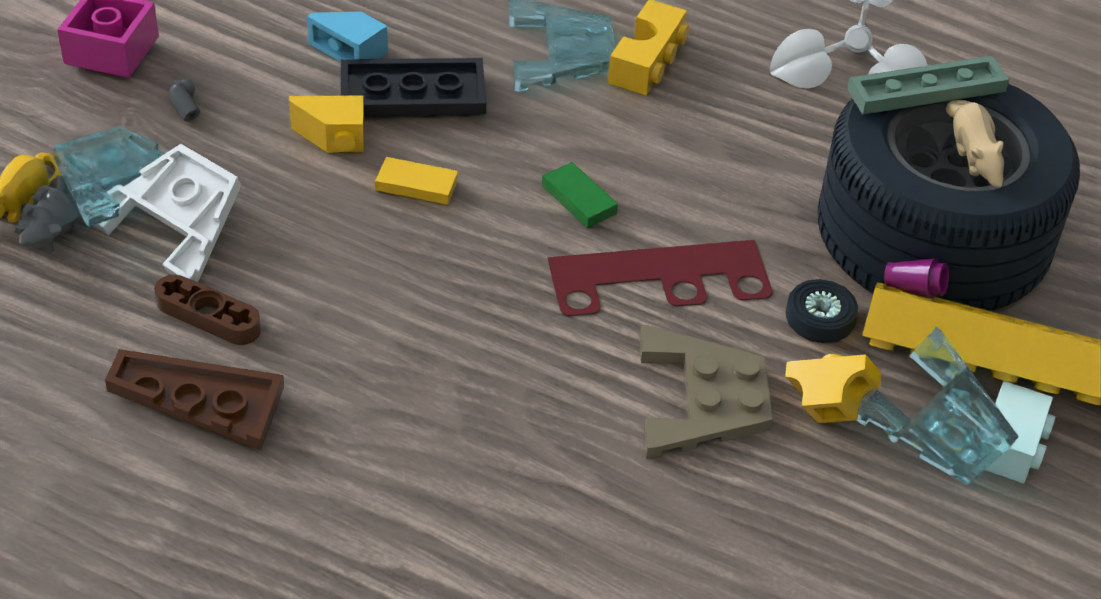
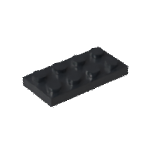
M483 58L341 59V96H363L364 116L486 114Z

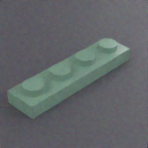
M993 56L850 77L847 91L861 113L869 114L1006 92L1009 78Z

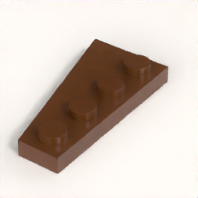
M119 349L107 374L105 383L107 392L255 449L262 450L284 389V376Z

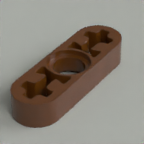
M168 275L158 280L155 284L154 290L157 307L163 313L237 345L252 343L260 336L259 312L249 304L182 275ZM204 305L218 307L215 312L210 314H202L197 311Z

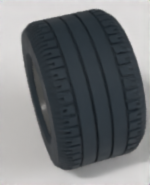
M1009 83L1006 92L957 99L982 105L992 117L995 125L994 135L997 142H1003L1001 153L1005 162L1003 171L1004 181L1000 188H996L980 173L978 176L971 175L967 156H960L954 136V118L950 117L945 109L950 101L862 114L851 98L840 113L835 124L817 212L822 240L828 252L841 269L859 285L874 293L877 282L885 284L884 274L889 262L896 263L937 258L939 263H946L948 265L949 282L945 295H936L935 297L988 311L1008 306L1031 292L1044 278L1051 266L1080 181V163L1077 149L1067 130L1056 116L1032 95Z

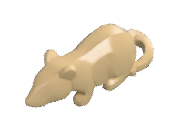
M966 100L950 101L945 108L946 113L954 118L953 129L957 150L960 156H967L970 174L978 176L980 173L993 187L1000 188L1004 181L1003 171L1005 167L1004 158L1001 153L1003 142H997L995 138V125L991 115L978 103Z

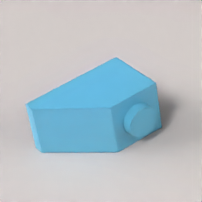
M362 11L311 13L307 16L309 45L341 62V59H381L388 54L387 25Z

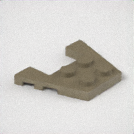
M640 325L641 363L684 365L688 419L646 418L644 428L646 459L662 457L663 451L680 447L682 452L695 449L698 442L719 438L720 442L771 430L773 417L765 356L649 325Z

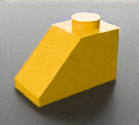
M289 96L292 130L327 153L364 152L363 96Z

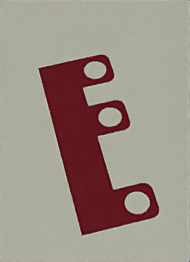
M755 240L547 257L560 311L569 316L593 314L600 310L601 306L595 284L661 279L667 301L674 306L702 304L707 300V294L700 275L726 273L732 293L737 299H759L772 295V288ZM744 276H753L762 282L763 287L758 293L749 294L740 290L737 282ZM678 282H689L697 288V295L688 300L680 299L673 294L672 287ZM582 291L590 296L591 304L584 309H574L567 305L565 299L571 292Z

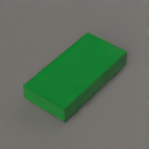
M573 162L542 175V186L587 228L617 214L618 203Z

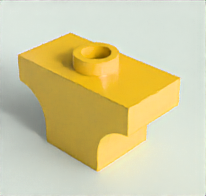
M828 354L823 356L822 359L790 361L786 365L785 377L803 395L802 407L817 423L858 420V409L862 398L868 392L880 388L881 372L866 354L854 356Z

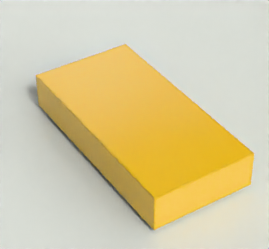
M386 157L375 180V191L448 205L458 182V171Z

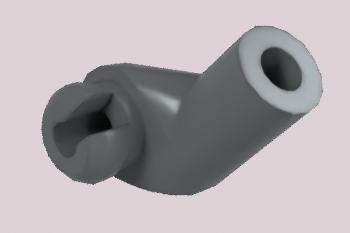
M183 78L180 81L174 80L169 85L170 99L185 121H191L200 114V109L191 98L195 94V86L188 78Z

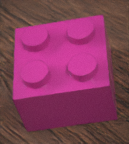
M80 0L57 29L64 64L127 78L132 76L159 37L155 3L146 0Z

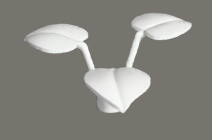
M850 0L854 3L863 2L859 24L847 30L845 40L825 47L824 37L818 30L802 29L789 35L777 48L770 64V73L795 87L813 88L819 86L827 79L832 70V61L827 53L846 46L849 50L856 53L867 50L879 61L870 69L868 75L928 65L924 55L912 45H893L886 51L884 57L871 46L872 33L865 26L869 5L871 3L877 7H886L893 0Z

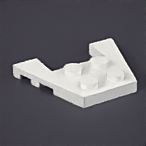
M179 144L139 170L141 176L124 187L120 184L107 191L109 197L95 206H92L91 203L87 204L79 211V214L86 222L109 236L128 213L137 206L186 236L162 265L167 273L171 275H182L198 282L242 185L237 176L186 146Z

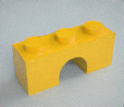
M648 0L636 17L634 39L623 36L610 55L608 84L647 96L654 83H660L665 66L673 63L679 44L684 45L688 38L690 26L686 25L687 10L655 0Z

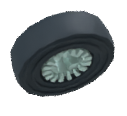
M823 279L807 280L798 284L790 292L785 314L789 326L798 335L809 341L830 343L846 338L854 329L858 316V304L855 296L846 287L836 282Z

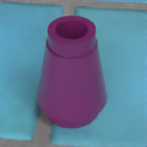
M937 258L896 263L889 262L885 269L884 281L888 287H894L933 299L936 295H945L949 282V268L946 263H939Z

